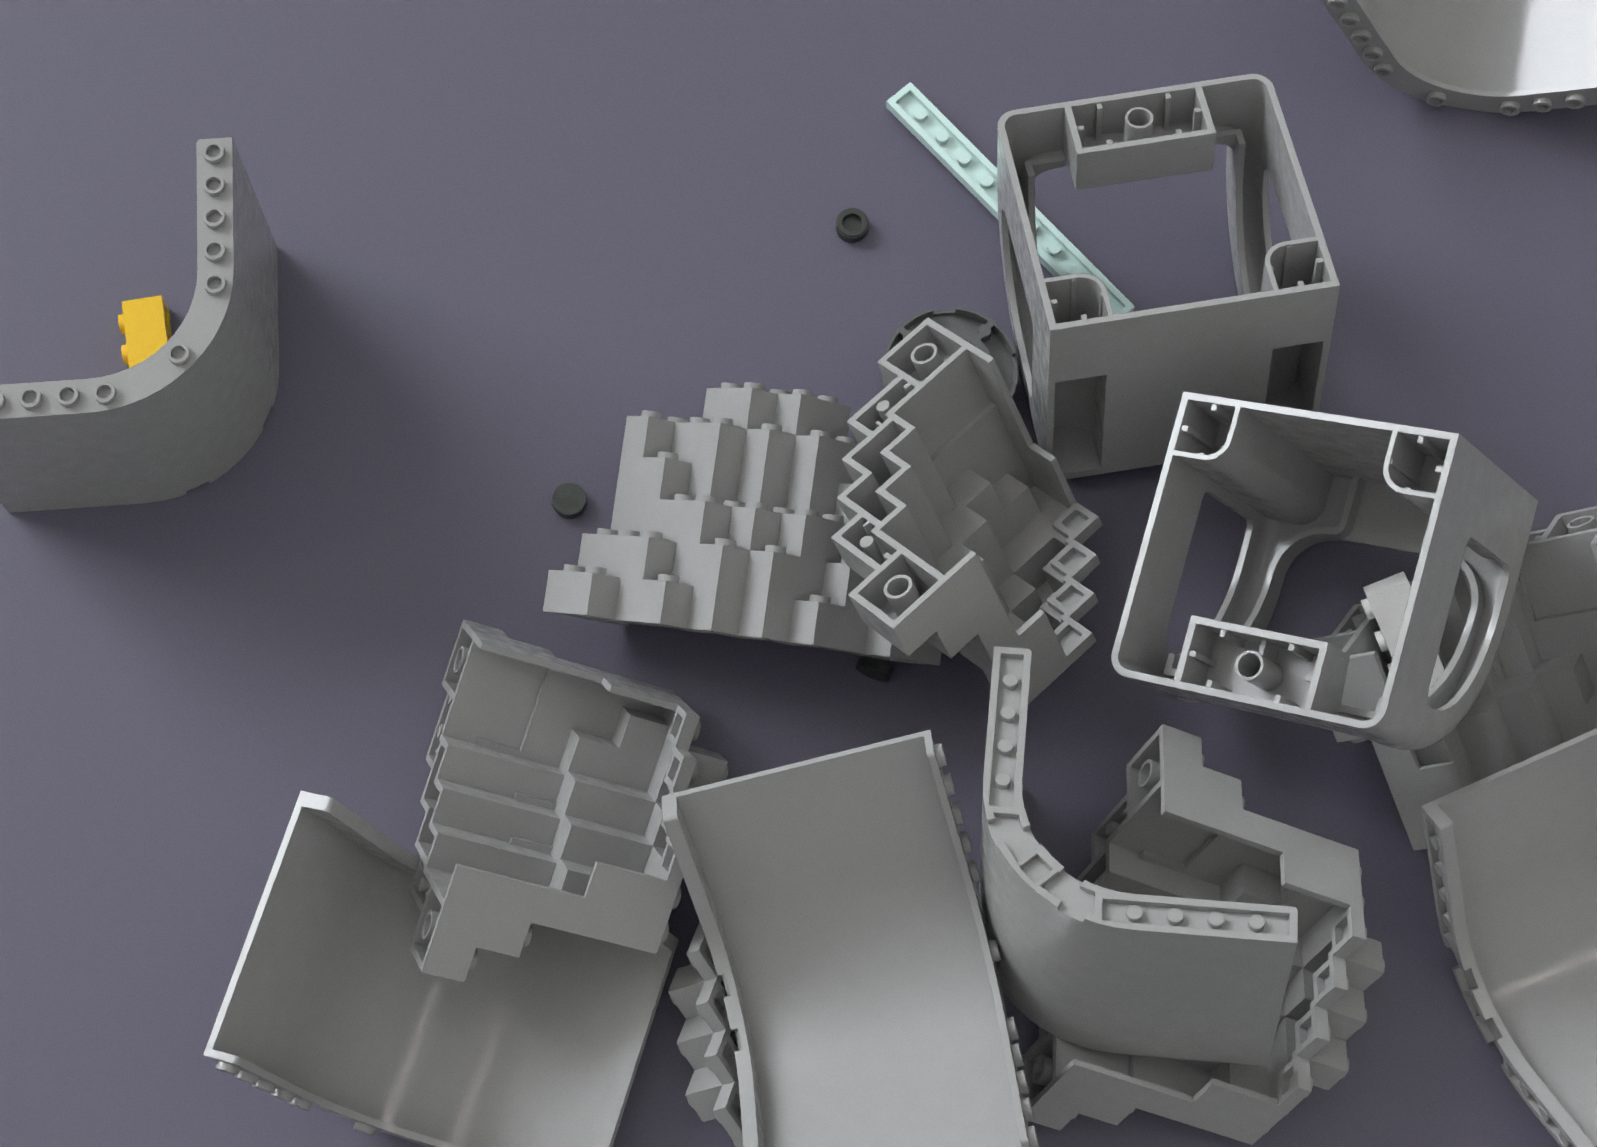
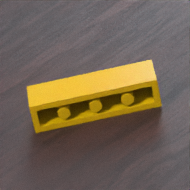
M162 295L122 301L123 314L118 315V324L121 334H125L126 344L121 345V352L124 364L129 365V368L153 355L172 337L169 308Z

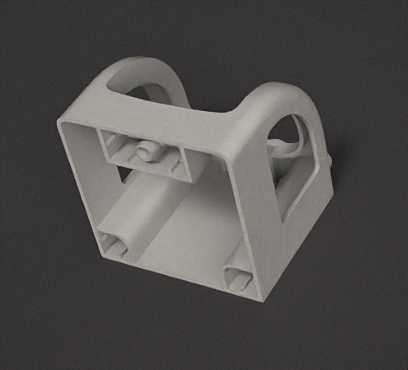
M1259 74L1239 75L1008 111L1000 117L998 121L997 145L998 221L1010 321L1038 445L1056 457L1065 479L1164 464L1183 391L1319 412L1340 283L1275 88L1268 78ZM1215 144L1227 145V212L1238 296L1114 315L1107 288L1097 277L1090 274L1077 273L1044 278L1037 253L1035 220V178L1039 174L1051 169L1068 166L1075 190L1206 171L1213 169ZM1270 176L1291 238L1290 241L1280 242L1272 246L1269 217Z
M1183 391L1112 650V665L1120 675L1160 695L1175 700L1194 703L1205 702L1361 737L1400 750L1427 748L1444 739L1455 729L1474 704L1490 673L1508 620L1538 501L1459 433ZM1207 493L1244 517L1247 521V528L1233 579L1216 618L1209 619L1191 615L1182 651L1179 654L1169 653L1166 647V631L1204 494ZM1324 541H1342L1419 555L1382 698L1378 697L1375 712L1341 705L1350 655L1327 642L1266 630L1277 604L1289 566L1301 552L1314 544ZM1461 567L1468 578L1472 598L1469 615L1454 655L1443 674L1429 689Z

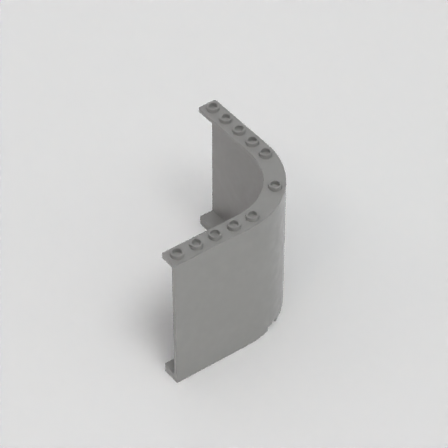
M1321 0L1361 60L1376 77L1401 92L1426 101L1430 106L1440 107L1444 105L1514 116L1520 112H1549L1552 109H1580L1584 106L1597 105V0Z
M232 137L199 139L196 143L197 283L186 317L166 344L135 366L103 377L0 385V502L8 513L143 504L181 497L187 494L186 491L208 481L211 483L228 472L245 456L261 435L270 409L274 406L279 383L277 245Z
M994 646L983 773L979 869L981 881H979L978 897L989 940L996 939L1001 955V961L995 962L1002 992L1018 1010L1039 1027L1060 1039L1081 1047L1116 1054L1268 1066L1298 944L1297 908L1292 906L1125 893L1103 888L1086 880L1081 882L1064 871L1065 867L1052 857L1042 844L1039 845L1030 829V822L1023 801L1022 779L1032 652L1026 648Z
M1596 728L1421 806L1438 923L1443 943L1447 948L1450 947L1458 963L1452 970L1459 988L1487 1044L1494 1042L1502 1055L1504 1063L1501 1064L1503 1072L1560 1147H1597Z
M931 730L661 796L662 819L706 937L717 976L722 975L727 996L723 997L730 1030H735L739 1051L734 1053L739 1083L743 1147H1040L1035 1126H1028V1122L1034 1121V1115L1029 1097L1023 1098L1022 1094L1029 1093V1088L1024 1070L1018 1071L1017 1068L1024 1066L1019 1043L1013 1044L1012 1042L1018 1040L1019 1035L1014 1017L1007 1018L995 962L1001 961V955L996 939L989 940L975 882L981 881L976 859L968 860L967 854L973 853L967 831L960 832L959 825L964 824L959 802H951L950 796L956 795L951 773L943 774L941 767L947 766L942 743L934 744Z
M301 791L203 1054L217 1062L215 1069L232 1074L238 1080L253 1084L252 1087L269 1092L275 1098L288 1101V1104L309 1111L312 1106L355 1123L353 1129L361 1133L374 1136L377 1130L426 1147H612L679 939L669 932L666 941L663 944L660 943L657 954L531 923L533 932L530 943L527 947L522 948L519 958L476 948L478 950L477 964L472 972L468 971L465 983L422 973L409 948L421 914L409 891L420 857L393 841L336 799Z

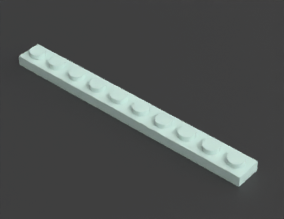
M911 82L886 101V108L998 220L997 168ZM1035 207L1037 253L1040 263L1054 277L1077 273L1090 274L1097 277L1107 288L1114 315L1134 312L1135 306Z

